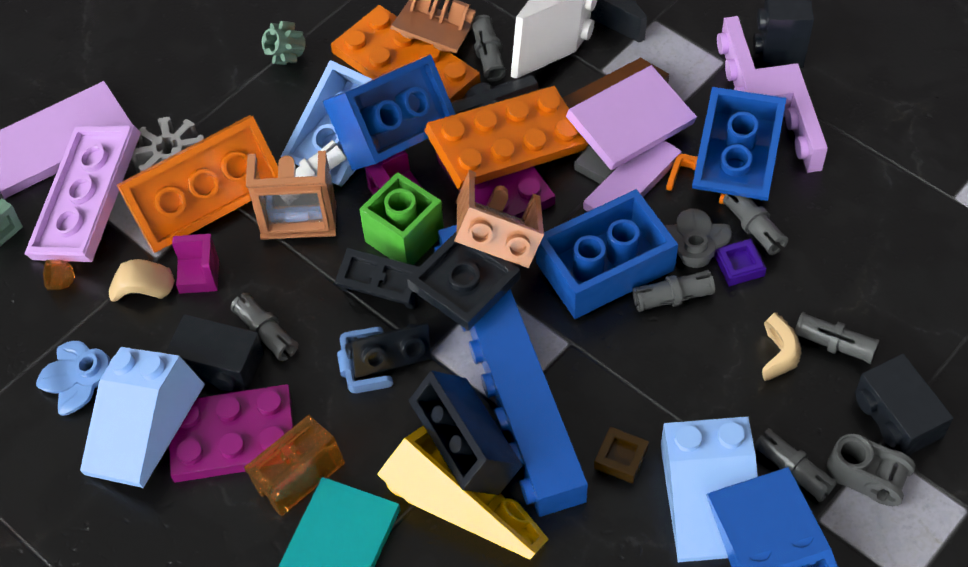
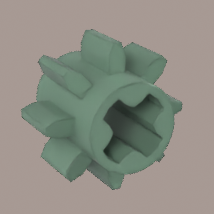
M280 21L279 24L271 23L270 28L264 32L262 48L265 55H273V64L287 65L288 62L297 63V57L303 54L305 38L303 31L294 30V22Z

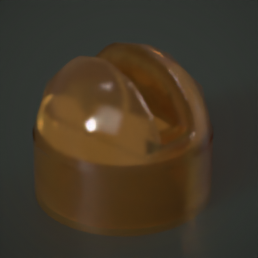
M60 259L46 260L43 270L46 289L62 290L68 288L73 283L75 273L73 267L67 261Z

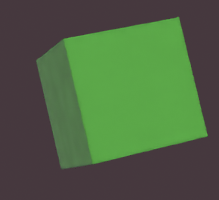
M398 172L359 209L365 242L388 258L414 265L439 240L438 230L444 229L441 200Z

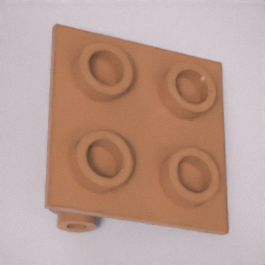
M409 0L391 25L390 29L400 32L402 36L408 39H419L433 44L440 51L457 53L471 30V23L475 17L476 10L471 9V4L459 0H453L449 13L448 9L451 0H445L442 10L438 9L440 0H434L432 6V0Z

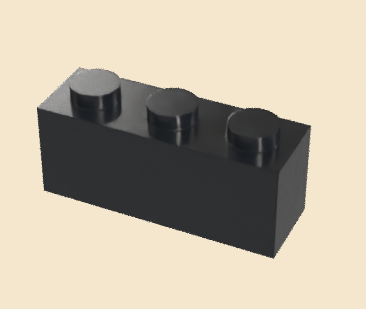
M431 370L408 401L461 489L464 491L499 495L523 466L467 378Z

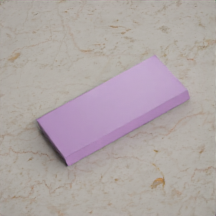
M104 81L0 130V192L4 199L57 173L75 126L133 125Z
M134 125L75 126L26 248L25 255L32 260L93 261L119 192L117 184L123 182L141 134Z

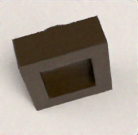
M610 427L594 461V469L634 483L648 451L649 441Z

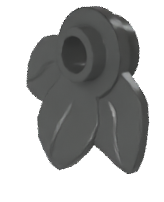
M695 208L682 211L677 217V224L664 225L678 243L677 254L681 258L682 263L692 268L708 265L715 254V249L727 245L732 238L730 225L712 224L706 212Z

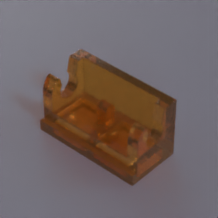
M308 415L247 464L244 469L249 474L259 494L262 497L266 495L274 510L280 516H283L314 490L322 477L328 478L344 465L345 461L334 436Z

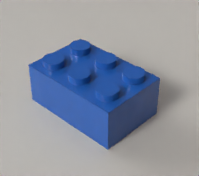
M635 189L544 232V236L536 251V264L573 318L577 319L632 292L634 287L644 286L674 271L678 243L639 191Z

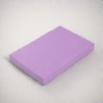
M652 65L575 105L568 110L566 115L567 119L610 170L617 168L693 125L697 118Z

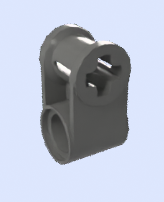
M853 433L839 438L827 460L826 468L828 475L832 479L834 478L838 484L869 496L880 504L893 507L899 506L904 498L903 486L907 476H911L914 473L916 465L906 454L888 449L861 435ZM842 456L853 458L857 464L848 463Z

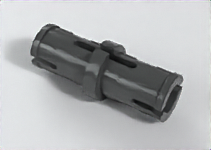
M485 14L478 15L471 23L476 40L474 45L475 54L481 59L484 77L488 81H498L506 75V68L501 56L503 46L501 40L496 37L492 18L490 19V16Z
M729 194L725 195L723 203L740 219L742 229L747 234H753L769 255H774L781 251L772 239L775 242H779L785 248L789 240L788 237L770 220V213L764 207H758L751 198L735 196L739 200L738 202L735 199L733 200Z
M709 270L678 278L675 275L667 276L665 281L634 287L632 290L635 305H638V312L672 304L674 307L682 305V301L691 298L715 294V283Z
M245 292L241 294L246 303L237 296L231 304V311L250 328V331L258 332L260 340L276 355L279 361H286L288 359L283 353L284 350L292 357L297 351L299 344L279 325L278 317L272 312H266L250 293Z
M805 312L801 313L794 331L797 336L828 347V352L835 354L837 351L867 361L869 364L872 363L880 343L879 339H873L846 329V324L838 321L835 325L808 315Z
M768 428L764 432L766 437L761 435L754 444L755 451L760 452L779 469L789 467L796 482L813 495L818 502H822L826 498L825 493L829 495L836 486L837 481L808 460L809 454L803 449L797 451L778 436L773 429Z

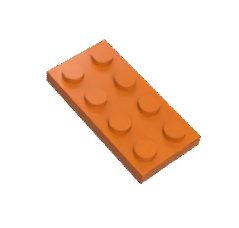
M381 5L374 8L331 43L334 55L371 79L431 54L451 102L463 98L472 86L481 82L480 72L452 53L440 51L433 44L419 39H408L402 36L400 32L390 29L397 16Z
M555 86L427 122L425 128L427 137L458 190L461 189L469 170L476 172V185L584 151L588 146V142L567 119L566 115L569 108Z
M249 115L117 184L121 195L154 253L171 245L174 236L189 235L251 201L249 190L246 187L248 154H256L260 179L278 178V165L253 116Z

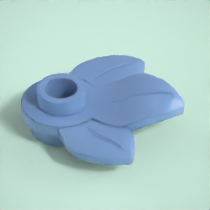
M69 341L58 346L56 352L58 361L52 362L43 368L36 382V386L42 391L54 394L59 393L58 414L61 416L69 415L79 410L91 400L94 389L98 387L99 381L111 361L104 351L96 348L89 349L81 341Z

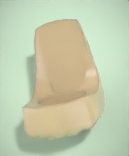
M142 259L121 263L110 284L109 298L115 302L129 293H141L163 299L171 292L175 282L171 269Z
M774 312L764 322L767 336L781 349L762 369L765 381L796 368L802 354L798 336L795 334L794 329L777 312Z

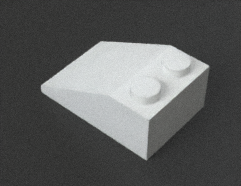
M529 0L516 16L510 77L518 79L576 52L582 42L589 40L592 35L594 20L590 19L597 0Z

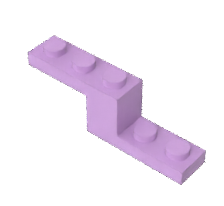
M738 16L724 18L722 33L717 34V47L719 54H724L726 58L725 71L728 81H733L734 90L787 98L783 117H785L788 130H793L796 155L798 159H803L807 173L822 171L828 147L798 63L755 69Z

